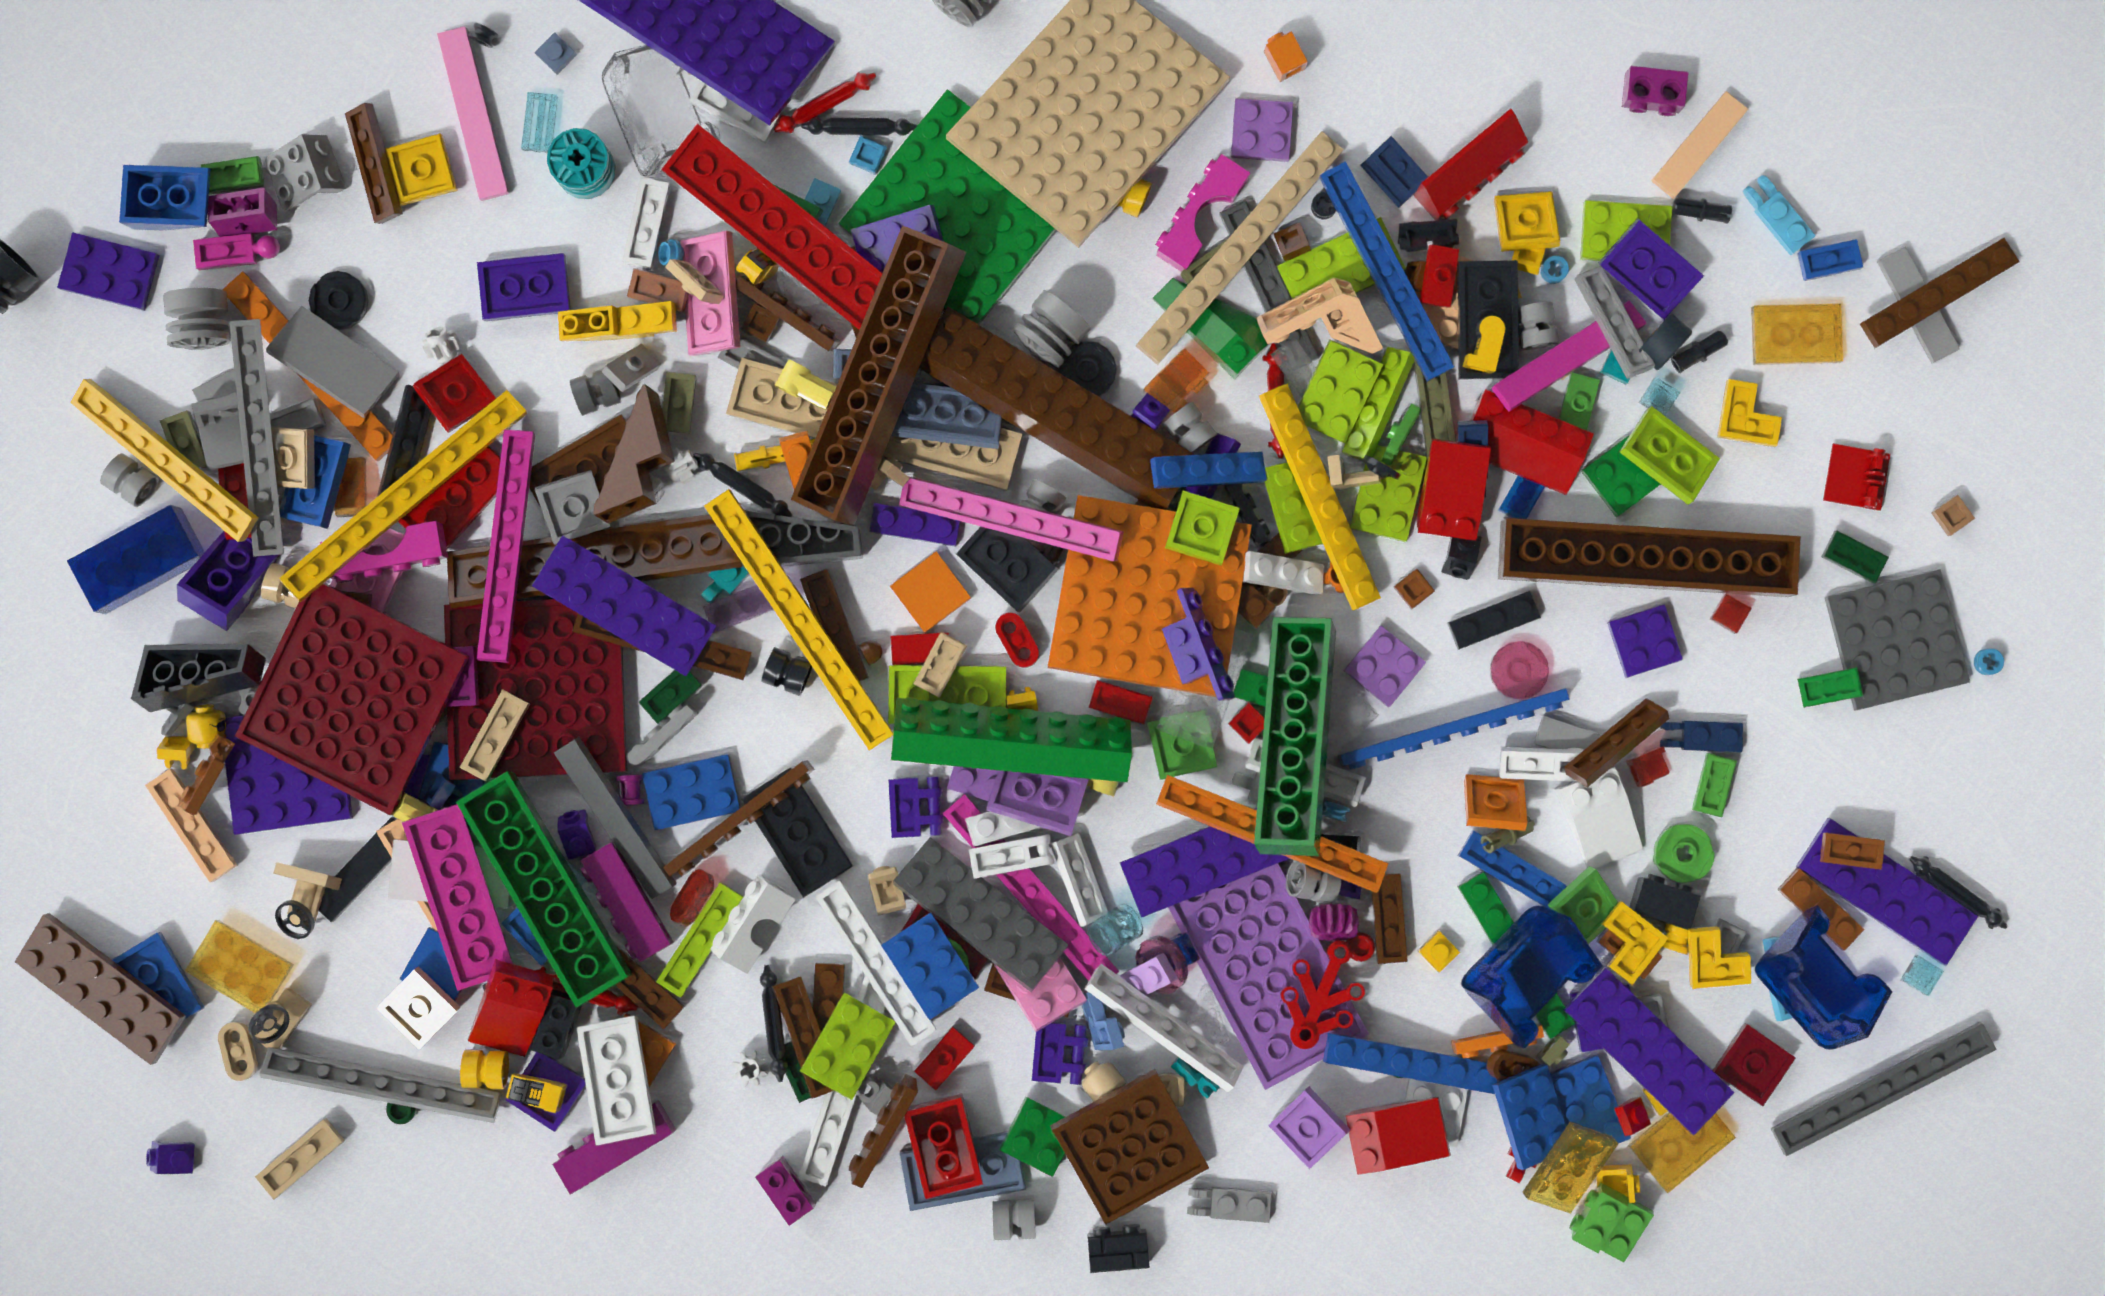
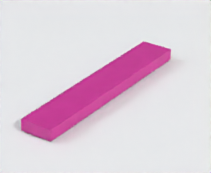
M1630 300L1623 305L1636 330L1638 331L1646 325V321ZM1597 321L1499 381L1491 389L1509 412L1610 349V346Z

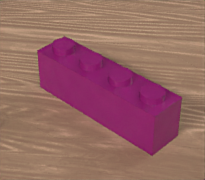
M613 842L580 860L583 864V867L580 868L583 876L588 883L593 882L598 890L595 893L596 898L604 909L608 907L613 916L610 919L611 924L618 934L623 933L628 942L625 944V947L632 959L637 958L639 962H642L674 943L635 874Z
M659 1100L652 1103L656 1134L598 1146L595 1144L593 1132L583 1138L584 1145L577 1149H574L573 1145L557 1154L559 1160L552 1165L570 1195L676 1131Z

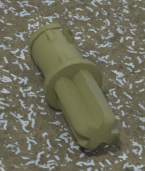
M1527 816L1528 823L1525 831L1497 829L1482 836L1481 844L1487 841L1490 842L1482 846L1483 849L1488 853H1492L1507 844H1515L1517 839L1533 832L1534 821Z

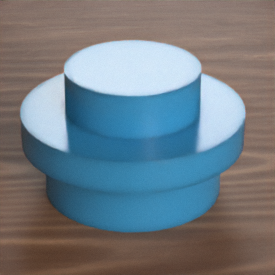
M670 239L667 242L661 243L658 258L662 265H667L670 259L683 260L684 251L678 240Z

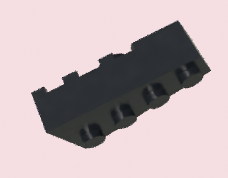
M249 644L144 645L131 699L151 713L259 686L266 658Z

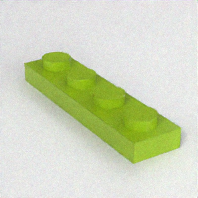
M1387 347L1381 363L1384 365L1342 450V453L1359 460H1362L1365 455L1373 457L1415 361L1411 352Z
M720 882L656 982L681 998L711 953L710 948L713 945L714 937L718 932L722 931L729 920L730 912L739 905L744 896Z

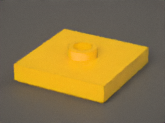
M441 133L385 148L401 206L458 191Z
M1552 191L1494 197L1501 252L1560 246Z

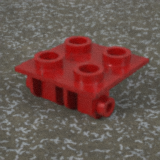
M1833 443L1823 501L1881 511L1890 454L1885 453L1886 450L1875 448L1874 450H1867Z

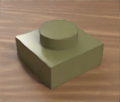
M1557 1035L1536 1056L1549 1066L1553 1063L1557 1065L1567 1055L1568 1051L1566 1048L1570 1044L1562 1036Z

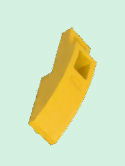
M672 301L623 307L611 305L558 312L560 341L633 339L654 337V334L677 332L675 302Z

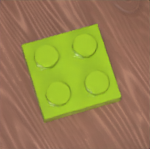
M1183 491L1165 548L1222 566L1240 508Z

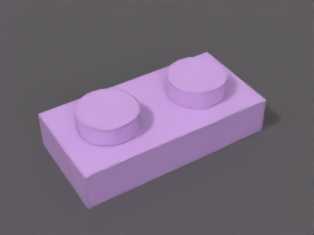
M1164 953L1120 975L1123 980L1145 996L1178 979Z

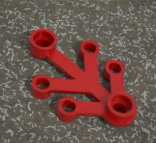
M1342 940L1331 942L1327 948V956L1330 960L1317 991L1309 973L1310 964L1304 959H1297L1292 964V971L1298 976L1310 1006L1306 1017H1304L1297 1002L1299 993L1294 987L1286 986L1280 992L1281 1000L1287 1004L1294 1022L1290 1030L1291 1041L1300 1049H1310L1318 1043L1321 1034L1338 1027L1348 1028L1353 1023V1015L1347 1010H1340L1336 1013L1335 1017L1317 1023L1321 1011L1349 1000L1359 1001L1365 995L1364 987L1357 982L1349 984L1346 989L1328 995L1341 964L1346 963L1351 958V947ZM1338 947L1345 949V955L1342 958L1335 956L1334 952ZM1300 962L1306 965V971L1302 974L1296 971V965ZM1354 986H1358L1361 989L1358 997H1352L1350 994V990ZM1287 990H1293L1295 993V997L1291 1001H1287L1284 998V993ZM1343 1013L1349 1016L1347 1024H1340L1339 1016ZM1303 1029H1308L1311 1033L1307 1040L1300 1038V1032Z

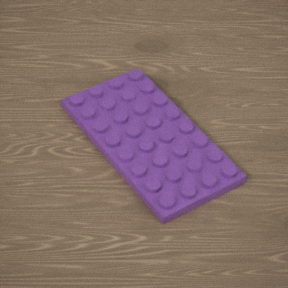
M1278 863L1168 907L1265 1090L1322 1060L1328 1033L1355 1038H1363L1369 1035L1352 1001L1349 1000L1321 1011L1317 1023L1335 1017L1336 1013L1340 1010H1347L1353 1015V1023L1350 1027H1338L1321 1034L1318 1043L1310 1049H1300L1291 1041L1290 1030L1294 1022L1287 1004L1281 1000V990L1286 986H1292L1298 991L1299 998L1297 1002L1304 1017H1306L1310 1007L1299 978L1292 971V964L1297 959H1304L1310 964L1309 973L1317 991L1329 963V958L1319 939L1311 935L1309 921L1297 898L1288 894L1286 878ZM1300 962L1296 965L1297 973L1302 974L1306 971L1305 963ZM1336 975L1328 995L1345 989L1338 975ZM1287 990L1284 993V998L1287 1001H1291L1295 997L1293 990ZM1341 1014L1339 1016L1340 1024L1348 1023V1014ZM1303 1029L1300 1032V1038L1302 1040L1309 1039L1310 1031Z

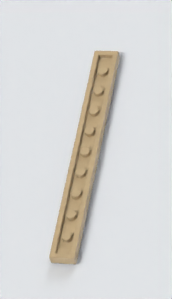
M1321 131L1141 338L1136 347L1159 365L1320 179L1319 175L1327 171L1344 149Z

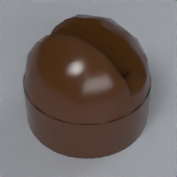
M869 640L858 645L869 666L881 658L883 651L877 641Z

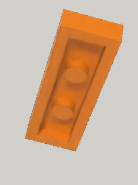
M1535 1023L1451 1040V1044L1455 1054H1461L1462 1058H1470L1480 1055L1479 1050L1490 1048L1491 1052H1495L1500 1049L1508 1050V1044L1518 1042L1520 1047L1537 1044V1039L1543 1038L1544 1033L1542 1025Z

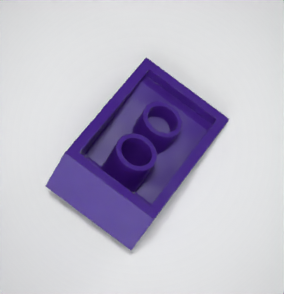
M223 531L178 582L177 601L225 631H228L245 611L261 586L267 569L272 563L276 562L280 554L253 557L252 537L246 538L242 542H237L235 539L226 540Z

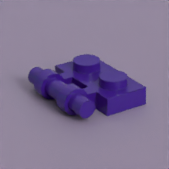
M927 777V789H919L918 778L888 779L891 838L920 837L921 825L929 824L930 836L942 835L941 823H944V815H941L940 797L943 796L942 788H939V777ZM919 798H928L929 815L920 816Z
M1052 1022L1037 1031L1031 1081L1061 1084L1062 1072H1070V1084L1081 1085L1082 1073L1086 1070V1064L1083 1061L1085 1047H1088V1037H1086L1087 1026L1075 1024L1074 1036L1065 1035L1066 1023ZM1064 1045L1073 1046L1072 1062H1063Z

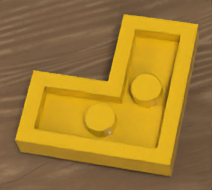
M1728 379L1725 385L1717 438L1776 447L1778 446L1782 417L1753 412L1758 384Z
M1622 901L1617 903L1602 923L1604 927L1625 942L1607 966L1629 984L1633 985L1668 940V937Z
M1717 926L1688 929L1689 983L1692 989L1751 984V956L1748 952L1721 954L1720 929Z

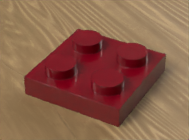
M1744 1023L1712 1071L1754 1102L1764 1106L1796 1057L1750 1025Z

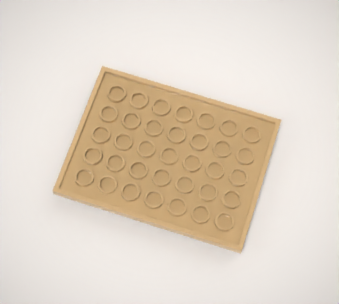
M1070 0L946 134V140L1079 248L1129 193L1131 188L1141 180L1226 86L1230 76L1135 0Z

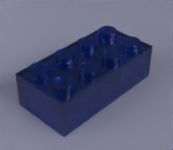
M170 504L67 560V563L93 612L108 614L191 569L205 551L182 508Z

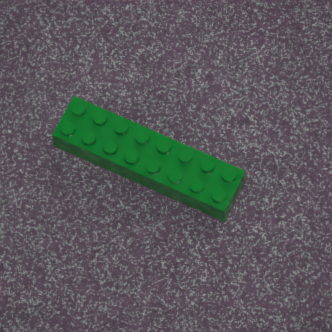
M1273 617L1254 845L1260 854L1319 856L1336 641V629L1332 618Z
M912 697L896 699L891 760L1128 783L1132 758L1131 720H1125L1120 717H1094L1089 714L1073 715L1059 711L1042 712L1033 709H1010L1003 706H979L973 703H948L943 700L926 701Z
M507 771L456 801L575 1007L587 1003L633 975L515 772Z

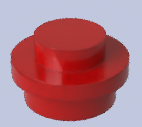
M1358 932L1357 936L1346 941L1351 947V959L1355 961H1366L1374 954L1375 943L1367 933Z

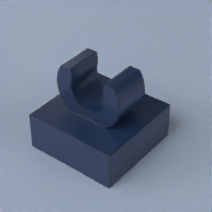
M439 773L424 799L430 806L440 810L443 806L444 808L452 806L451 803L447 802L450 795L454 794L462 798L463 794L448 777Z

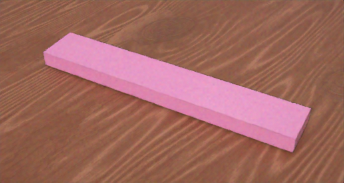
M464 26L437 33L479 199L484 201L507 195L509 191L468 30Z

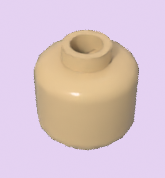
M1098 1061L1091 1064L1084 1071L1086 1077L1082 1081L1083 1089L1093 1102L1126 1084L1125 1079L1112 1063L1106 1062L1100 1065Z

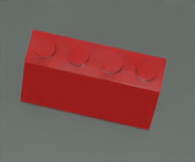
M1510 108L1420 184L1414 197L1434 220H1439L1441 217H1444L1446 220L1460 209L1457 206L1459 202L1464 198L1467 201L1473 199L1481 191L1479 186L1483 182L1488 180L1492 183L1504 172L1501 167L1507 162L1513 165L1526 154L1523 149L1529 141L1514 111Z
M1487 389L1479 397L1470 421L1487 420L1488 446L1491 447L1489 464L1564 495H1567L1594 436V433L1523 404L1508 412L1496 394Z

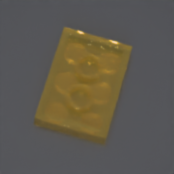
M1841 304L1755 305L1751 307L1753 365L1843 362Z
M215 920L185 972L256 1013L267 1003L272 1002L294 964L224 922Z
M1668 1112L1630 1143L1628 1147L1662 1189L1669 1193L1736 1137L1717 1113L1695 1135H1692Z
M1569 1122L1522 1193L1528 1200L1571 1214L1619 1143L1610 1135Z

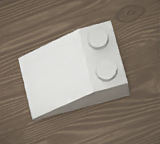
M1616 767L1610 768L1588 788L1574 781L1554 789L1587 868L1589 866L1598 868L1643 849L1629 800Z

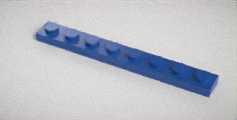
M1346 161L1320 174L1319 178L1426 381L1428 382L1452 370L1455 366Z
M1566 688L1343 753L1338 755L1341 766L1348 765L1350 770L1366 766L1365 760L1377 757L1379 762L1395 757L1393 751L1403 748L1406 753L1423 749L1421 743L1433 740L1434 745L1451 741L1450 735L1461 732L1462 737L1478 733V726L1489 723L1491 729L1507 724L1506 718L1517 715L1518 720L1535 716L1534 710L1545 707L1546 712L1563 708L1562 702L1570 700Z

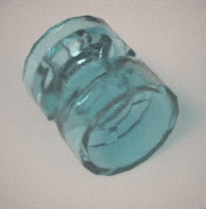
M1123 903L1110 910L1107 915H1103L1089 923L1087 933L1094 948L1103 956L1108 957L1121 950L1124 945L1130 944L1141 937L1143 925L1135 910Z

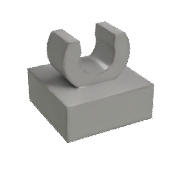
M866 1077L864 1081L871 1086V1090L867 1094L857 1091L856 1095L863 1101L870 1112L878 1116L880 1109L883 1106L886 1107L891 1100L890 1095L893 1088L879 1077L876 1082L872 1078Z

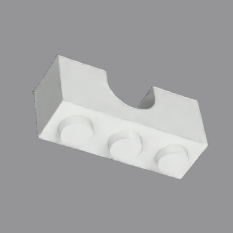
M757 875L755 880L747 886L745 895L739 905L730 912L729 920L722 931L718 932L714 937L710 950L719 959L748 974L763 951V948L751 939L753 926L762 919H771L780 924L795 898L784 889Z

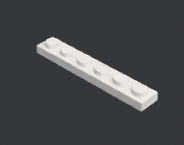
M838 881L815 896L911 1047L935 1032L937 1029L933 1022L923 1012L842 881Z
M1100 964L1095 969L1085 987L1086 991L1225 1091L1229 1092L1234 1088L1244 1067L1103 964Z

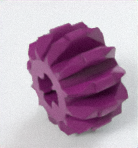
M1330 903L1312 908L1309 928L1313 937L1319 940L1331 941L1348 940L1357 936L1359 916L1357 909L1354 907L1342 905L1341 903Z

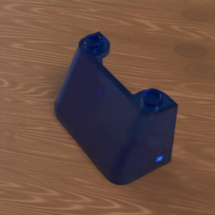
M1538 905L1526 910L1467 971L1461 980V986L1468 996L1515 1045L1525 1049L1535 1040L1539 1031L1537 1024L1531 1019L1568 980L1574 983H1586L1594 977L1603 965L1571 917Z
M1816 905L1805 910L1760 957L1755 966V973L1818 1046L1833 1050L1868 1038L1893 991L1880 977L1874 974L1867 973L1857 977L1821 937V935L1827 933L1830 927V920L1822 909Z

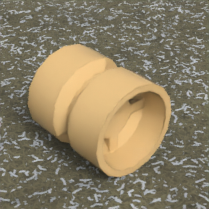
M272 563L269 566L261 587V597L263 599L276 603H281L284 600L286 606L297 607L299 601L279 579L291 569L290 567L277 563Z

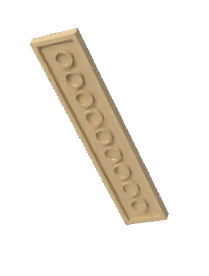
M741 358L726 414L795 434L808 431L809 437L815 439L827 410L808 402L800 396L798 398L777 388L775 383L783 369ZM826 381L837 387V383ZM1001 428L998 449L891 436L883 457L888 458L891 456L898 462L1007 491L1022 434Z

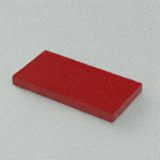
M488 446L398 522L405 529L407 526L433 521L442 523L448 549L496 497L501 457Z

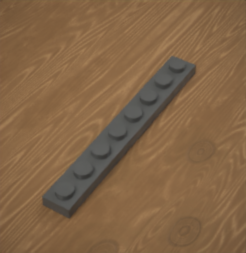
M1978 1022L1770 1129L1783 1154L1789 1156L1997 1049L1984 1024Z

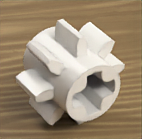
M442 326L429 330L425 335L426 339L422 341L427 359L435 357L438 363H445L454 359L457 355L456 350L460 349V342L456 332L451 331L448 333L447 329Z
M678 447L674 448L672 452L675 462L664 466V469L672 482L680 479L684 485L696 478L693 471L699 467L688 449L681 453Z
M756 1050L749 1057H747L745 1052H741L740 1058L742 1061H735L731 1064L737 1068V1073L733 1076V1079L740 1077L743 1080V1087H746L748 1082L752 1080L758 1086L760 1084L758 1076L768 1075L766 1070H762V1065L766 1063L767 1059L759 1060ZM746 1062L749 1065H756L757 1069L753 1071L754 1076L750 1072L745 1074L743 1071L747 1066Z

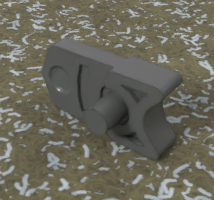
M187 703L167 708L166 710L171 712V714L163 724L161 734L171 737L182 720L186 721L187 715L191 713L194 706Z

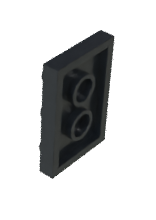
M981 526L956 553L960 559L1019 613L1059 570L1026 538Z

